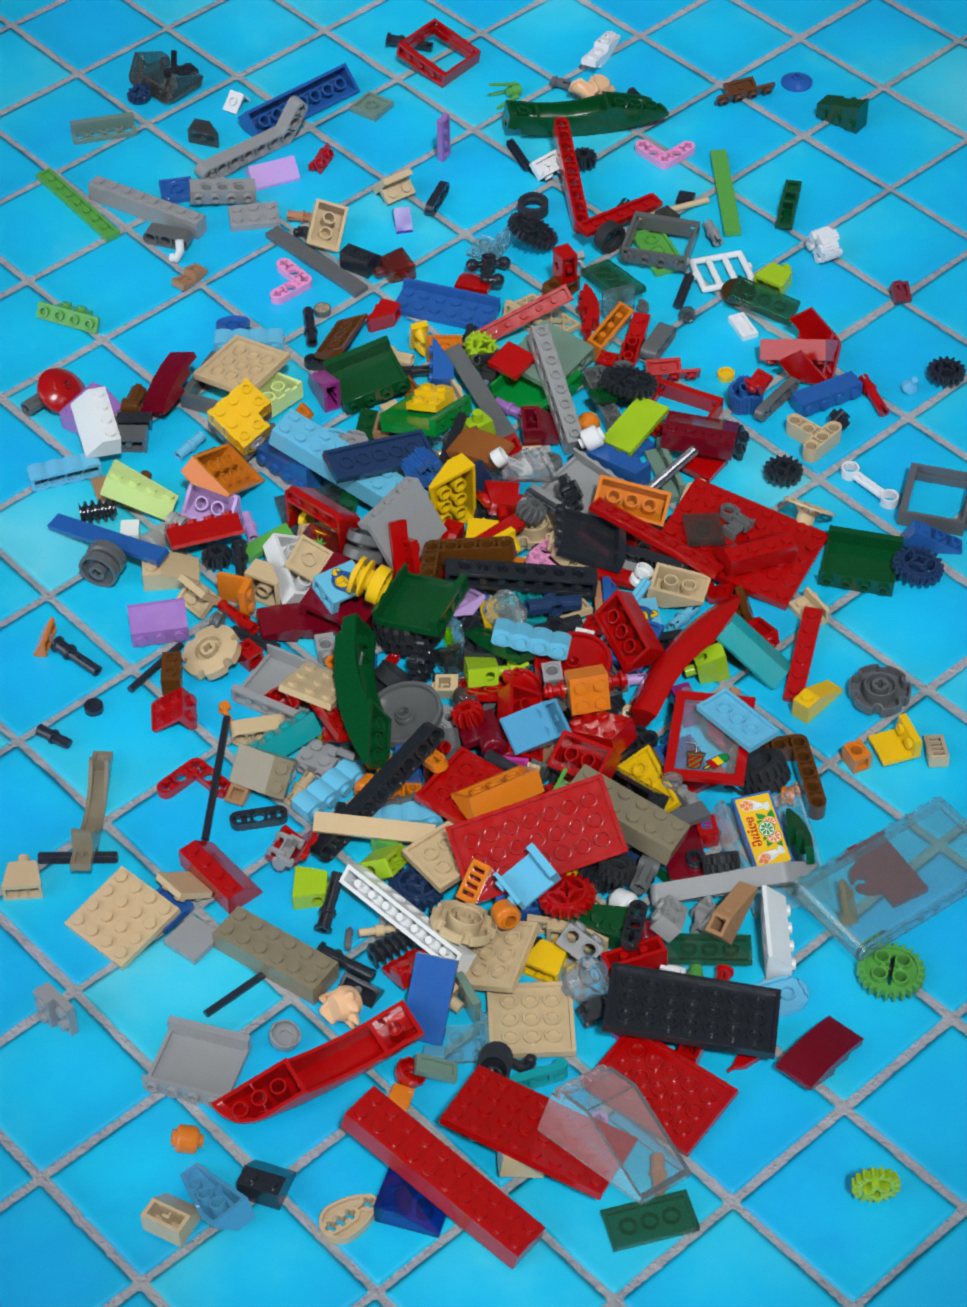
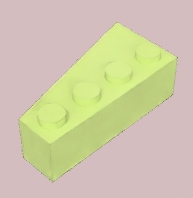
M276 372L258 389L271 401L272 418L303 398L302 381L280 372Z

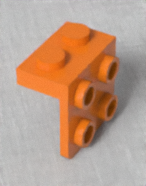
M218 572L216 578L219 596L229 602L238 603L240 612L243 614L245 613L250 616L251 613H254L256 601L253 578Z

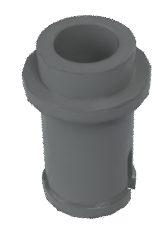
M557 75L552 76L550 85L553 88L559 87L569 90L571 80L559 78Z

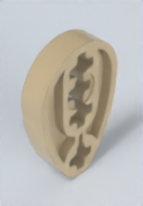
M356 1194L339 1199L326 1206L319 1216V1228L323 1238L330 1243L343 1245L354 1241L362 1235L371 1225L379 1210L377 1197L373 1194ZM364 1204H372V1207L370 1208L369 1206H364ZM346 1215L354 1216V1219H346ZM337 1221L344 1222L345 1225H337ZM327 1227L335 1228V1231L327 1230Z

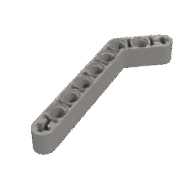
M297 96L290 97L276 126L199 162L195 166L194 172L201 179H217L289 144L293 140L308 110V105Z
M806 861L778 862L653 884L649 887L652 907L660 898L664 899L668 894L672 895L680 903L700 900L707 895L712 897L728 895L739 881L757 887L758 890L762 888V885L776 887L817 884L821 882L817 861H815V864H807Z

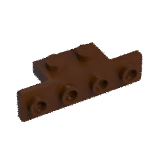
M753 76L726 82L723 84L726 94L717 96L714 104L715 106H724L729 102H740L745 98L752 99L761 94L768 95L772 93L776 84L771 82L757 86Z

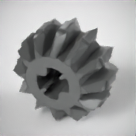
M526 495L518 501L515 513L518 514V518L529 525L537 526L544 521L548 508L544 506V502L536 499L533 495L531 497Z

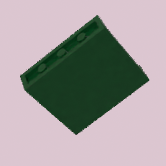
M387 335L322 361L324 369L340 382L341 404L347 415L412 389L409 377L405 375L391 348Z
M830 525L821 569L819 570L818 585L892 597L897 574H894L895 569L892 568V561L896 551H900L903 546L904 537Z
M404 563L401 569L397 571L393 581L389 583L385 593L381 595L377 605L373 607L372 615L375 619V625L439 638L469 591L467 575L460 574L456 581L410 573L408 572L407 563Z

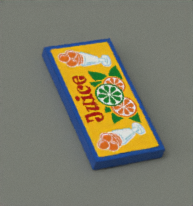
M770 790L732 798L731 805L752 866L794 861Z

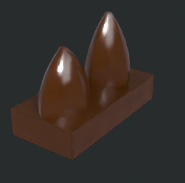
M739 585L735 587L736 594H739L741 598L738 606L740 608L737 609L736 613L747 621L753 619L754 615L748 595L743 586Z

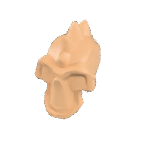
M601 74L591 76L589 82L582 78L576 79L569 87L570 92L578 94L582 98L601 94L602 91H616L614 86L610 84V80Z
M341 985L337 989L318 997L319 1001L323 1003L319 1012L331 1025L338 1021L344 1022L351 1029H354L355 1025H359L358 1014L363 1008V1002L355 987Z

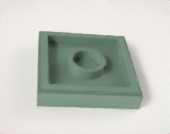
M368 91L350 106V112L376 122L394 106V101Z
M460 971L456 975V984L459 986L458 999L465 1003L464 1009L475 1028L479 1029L483 1027L481 1001L464 972Z

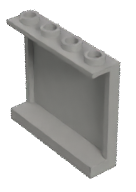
M574 447V456L540 487L535 483L529 487L554 503L561 504L562 497L558 491L560 487L558 477L567 473L571 480L575 479L584 495L582 498L584 508L579 510V512L600 517L589 511V506L594 501L600 474L621 480L624 479L618 478L610 469H605L597 460H592L584 451H579ZM571 505L566 506V508L574 510L571 508Z
M406 476L358 522L360 529L369 531L387 564L392 569L389 522L406 519L408 537L418 540L420 556L427 541L438 540L447 531L422 484L415 477Z
M267 644V655L241 686L238 684L232 686V701L266 716L273 714L284 715L286 720H291L297 712L302 710L312 712L313 709L306 701L300 700V705L292 708L264 695L271 689L279 686L282 681L305 662H314L302 658L295 653L285 651L280 647ZM314 663L316 666L320 668L331 670L328 667H324L322 665Z
M170 1015L167 1021V1034L148 1074H142L141 1076L143 1088L151 1093L157 1092L171 1098H180L190 1103H200L213 1108L212 1102L235 1088L252 1050L251 1035Z

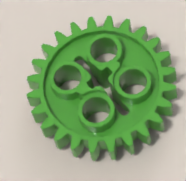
M886 941V945L883 946L878 942L877 948L870 945V950L864 949L863 955L859 956L856 976H859L858 982L863 983V989L869 988V994L877 993V999L882 995L885 1001L889 997H892L894 1002H896L897 997L904 1001L905 995L912 998L913 992L918 993L919 988L923 987L926 976V966H923L924 960L919 959V953L913 954V948L906 950V944L898 947L896 941L893 946L890 945L889 941ZM891 958H895L891 984L888 985L887 979Z

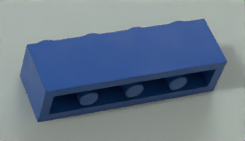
M852 371L792 392L790 407L796 414L807 417L861 397L863 383Z

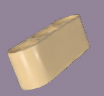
M281 714L235 720L230 724L232 743L239 746V743L247 745L251 741L259 740L265 732L277 729L278 725L285 721L286 718Z

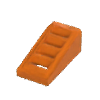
M473 858L456 897L465 902L476 904L493 868ZM477 867L485 871L484 875L474 871ZM474 875L480 878V883L471 879V876ZM468 882L477 886V890L468 887ZM464 890L474 894V897L471 898L463 894Z

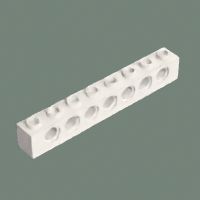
M357 864L347 865L339 880L341 884L429 954L458 960L457 972L467 973L476 957L474 952L463 944L458 945L442 938L439 935V931L432 929L430 918L365 866Z

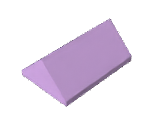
M294 155L249 166L244 170L247 178H255L256 191L301 180Z
M190 482L180 516H186L190 519L196 518L197 521L204 520L203 516L214 514L215 517L222 516L221 512L232 510V513H238L240 518L242 513L240 496L235 494L226 497Z

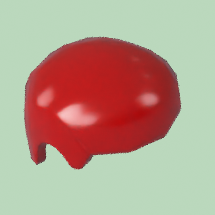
M407 1056L399 1060L394 1072L398 1083L413 1089L422 1086L426 1081V1077L414 1075V1058Z

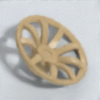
M787 496L783 498L796 504L797 510H799L796 516L797 522H803L808 526H813L815 518L822 513L836 517L835 513L809 502Z

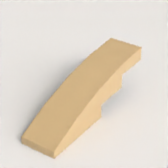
M527 914V921L538 922L540 925L538 934L546 935V941L552 942L555 937H559L569 924L568 921L552 917ZM586 928L592 935L596 933L604 940L605 947L601 953L608 951L609 938ZM575 931L567 933L570 940H577L579 938L578 933ZM586 944L584 946L586 952L594 953L596 951L593 944Z

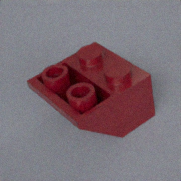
M538 405L520 407L523 446L559 444L556 426L550 413Z

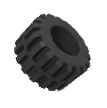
M768 747L748 754L743 787L746 794L750 795L770 790L772 794L783 788L791 779V771L784 753L780 749Z

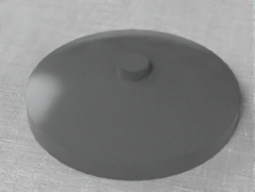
M417 681L399 682L386 687L378 693L384 712L392 719L390 747L403 745L425 722H431L436 726H439L443 717L442 701L436 690L425 683Z

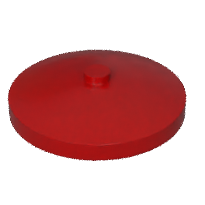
M565 632L570 634L572 639L567 660H561L564 685V670L603 664L606 671L611 673V651L602 639L586 632ZM536 655L534 660L535 673L541 679L544 686L541 663L560 660L553 659L548 655Z

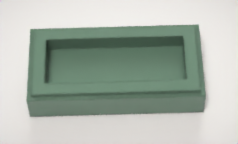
M416 1053L414 1056V1075L451 1084L456 1083L458 1062Z

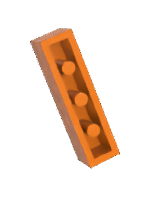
M621 301L587 340V343L594 346L593 360L595 362L600 352L608 349L628 325L634 310Z

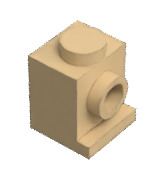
M436 674L435 682H432V688L439 694L440 699H456L460 701V694L458 693L459 674Z

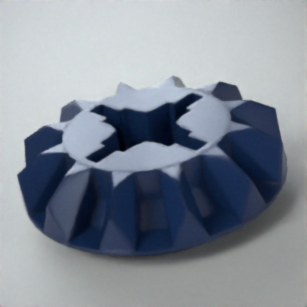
M140 82L137 85L133 84L132 88H128L127 97L132 104H142L151 96V88L145 82L143 84Z

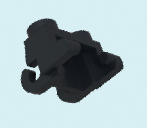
M606 993L591 1000L582 1001L580 1006L576 1008L575 1014L577 1018L579 1017L585 1029L596 1026V1021L604 1018Z

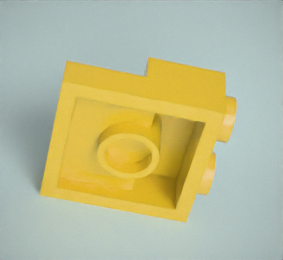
M423 383L414 390L415 396L406 402V409L437 413L455 401L453 387L444 384L436 386L431 383Z

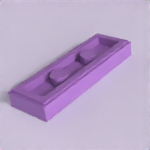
M444 113L437 120L438 161L440 162L445 161L451 154L450 115Z

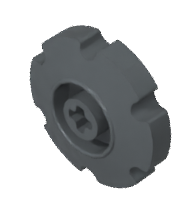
M870 664L859 668L858 674L851 676L848 695L849 698L854 699L853 705L860 711L869 715L879 713L881 717L901 712L902 705L909 704L912 687L910 682L905 681L906 675L899 669L889 665L880 667L879 664Z

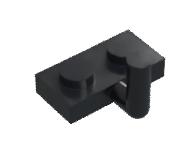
M172 50L171 67L164 69V76L171 82L199 76V70L192 63L178 66L177 51Z

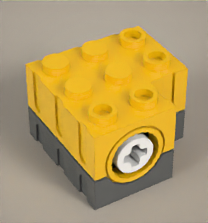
M247 378L242 384L235 387L229 395L222 398L213 408L207 411L208 427L224 443H229L246 461L256 453L258 446L270 439L271 427L267 421L272 418L271 401Z

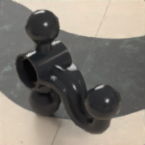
M484 253L481 255V261L471 258L466 261L465 265L466 269L470 272L480 268V280L499 287L504 284L505 279L500 273L494 274L495 267L508 269L511 261L507 256H502L496 260V255Z

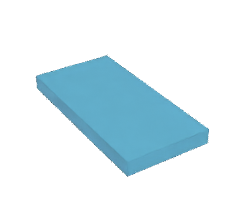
M727 688L696 705V710L749 753L780 735V730Z

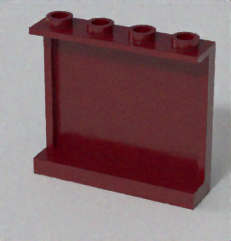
M334 551L320 573L350 560H353L355 564L358 561ZM311 585L300 601L299 614L306 617L310 611L342 625L343 617L357 613L371 627V615L374 604L365 601L364 594L360 597L354 596L341 602L339 612L332 615Z

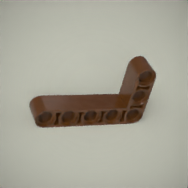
M510 536L429 540L423 547L419 574L440 578L443 561L446 558L512 561L517 557L514 539Z
M803 734L777 736L755 749L754 751L773 747L783 751L786 761L792 762L808 817L812 820L823 819L827 801L807 737Z

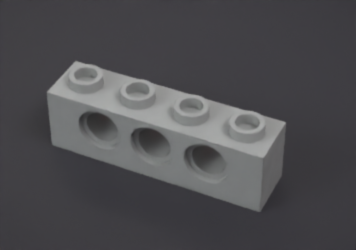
M255 178L189 179L190 205L256 204Z

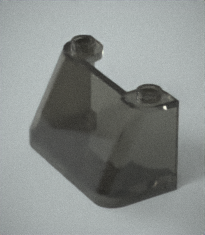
M162 51L134 53L129 80L134 85H137L139 82L141 84L145 82L151 88V96L164 104H172L199 88L203 75L193 72L190 75L184 76L172 74V78H166L164 76V69H168L170 66L169 56Z

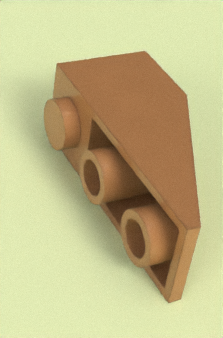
M739 881L714 910L705 931L712 937L732 945L758 888Z

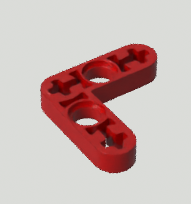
M192 758L157 784L158 796L161 799H170L194 781H197L210 792L212 780L207 781L204 778L206 776H213L214 768L200 758ZM222 775L220 776L217 798L220 799L225 798L231 784ZM179 776L186 777V779L183 781L176 780V778Z

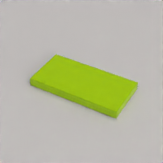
M644 397L643 400L636 398L604 434L606 438L604 443L615 447L618 452H627L628 456L631 457L668 414L669 407Z

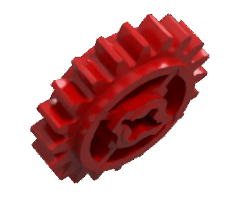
M572 872L571 875L564 874L560 876L562 879L538 898L540 908L545 910L546 915L551 913L552 918L559 916L560 920L564 917L571 920L572 916L579 918L580 913L587 914L586 909H593L592 904L596 903V889H594V884L590 883L589 878L583 880L582 874L576 877L575 873Z

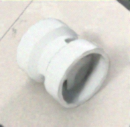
M638 563L634 572L629 577L630 583L636 587L642 578L650 579L654 573L653 568L647 563Z

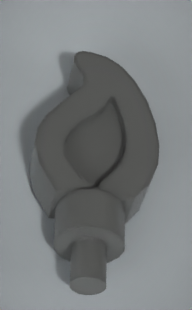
M638 299L636 311L647 314L649 312L647 301Z
M348 927L345 931V950H351L354 934L352 927Z

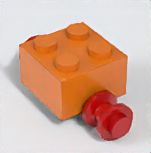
M603 664L564 670L565 685L562 680H558L557 685H551L550 682H546V686L543 687V695L548 700L560 696L563 700L567 696V706L572 716L611 709L610 692L613 691V687L617 686L621 690L625 689V685H628L627 674L623 673L622 670H618L617 675H611L610 672L606 671Z

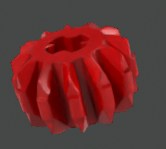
M465 699L464 702H458V705L453 706L451 718L456 728H461L462 731L466 729L471 730L473 727L478 728V724L483 723L485 712L479 701L474 699L468 701Z

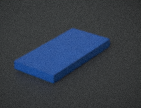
M416 952L406 1005L425 1033V1037L419 1041L443 1045L458 970V960Z

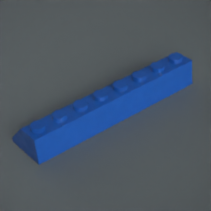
M344 63L238 116V119L244 131L253 137L276 126L287 101L292 96L299 97L308 105V110L303 118L305 119L360 90L347 64Z

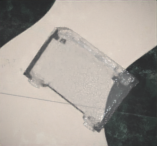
M544 446L530 452L529 448L521 450L510 456L516 460L504 464L496 470H490L496 481L539 484L552 483L558 480L557 473Z

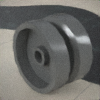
M348 528L346 538L353 543L344 545L343 555L355 560H360L362 556L369 557V562L375 560L376 564H382L384 557L369 531L360 528Z
M100 539L90 544L86 553L81 558L78 567L80 573L90 583L100 587H110L115 584L119 574L125 568L127 559L125 553L116 544Z

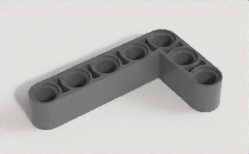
M619 360L613 366L619 365L623 367V365H626V367H629L632 363L628 360ZM605 365L588 367L583 371V387L607 432L621 416V413L615 403L597 405L588 394L590 388L604 386L601 385V375L603 370L610 368Z

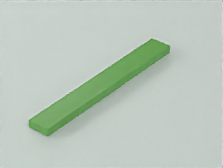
M726 149L710 150L724 236H741Z
M50 168L36 174L37 180L106 242L121 236L120 231Z

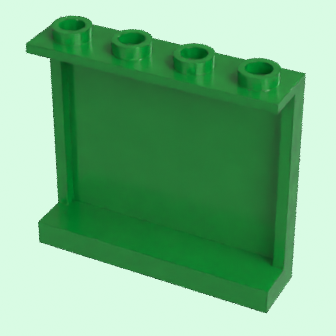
M578 370L566 379L571 395L582 386V372ZM501 373L489 385V390L495 399L500 397L509 403H515L519 408L521 406L538 405L551 414L543 387L523 376L514 381Z
M413 392L379 414V423L383 432L406 433L422 429L425 436L437 437L452 427L458 413L464 412L466 416L472 413L471 395H464L435 413L407 410L406 402L415 396Z

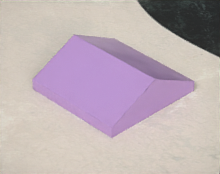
M469 588L453 616L473 615L485 599V595Z

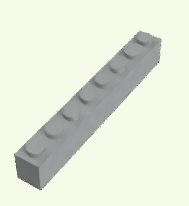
M98 175L88 183L89 197L92 201L151 223L188 229L193 233V238L197 240L207 231L206 215Z

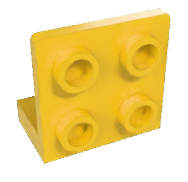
M906 713L898 716V723L895 729L868 736V740L883 766L920 757L922 740Z

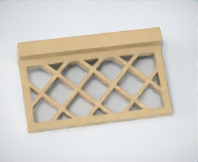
M531 293L516 301L510 299L505 301L503 316L528 304V301L539 297ZM555 309L546 314V316L550 317H540L522 327L530 332L531 326H536L543 320H546L551 324L561 323L562 325H553L568 333H572L581 328V323L559 309Z

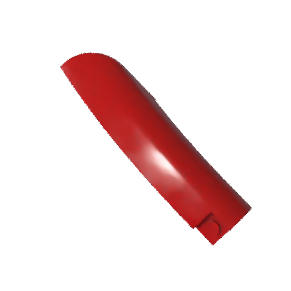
M734 594L705 611L686 626L664 648L665 652L651 665L629 703L632 705L629 715L633 718L635 725L646 727L653 721L683 670L705 648L718 643L716 637L738 609L741 601L739 594Z
M401 1000L347 1033L309 1051L281 1060L215 1100L211 1105L218 1114L232 1122L255 1123L304 1104L351 1081L425 1037V1033L405 1002Z

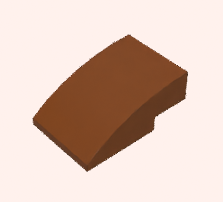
M464 428L446 450V453L450 459L463 453L473 463L483 460L489 470H496L498 467L492 461L490 452L500 446L508 455L514 448V444L487 431Z

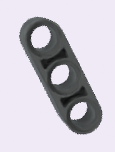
M151 223L143 235V240L150 245L176 250L175 240L183 239L185 251L194 236L188 229Z
M659 322L643 343L639 356L644 359H660L674 340L677 328Z

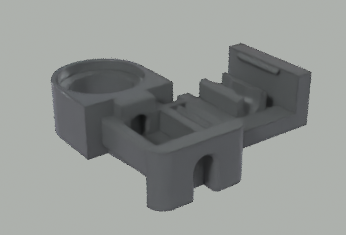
M731 503L721 505L719 516L729 523L722 526L721 534L734 542L738 534L742 531L747 533L754 527L755 518L752 520L741 513L740 508Z

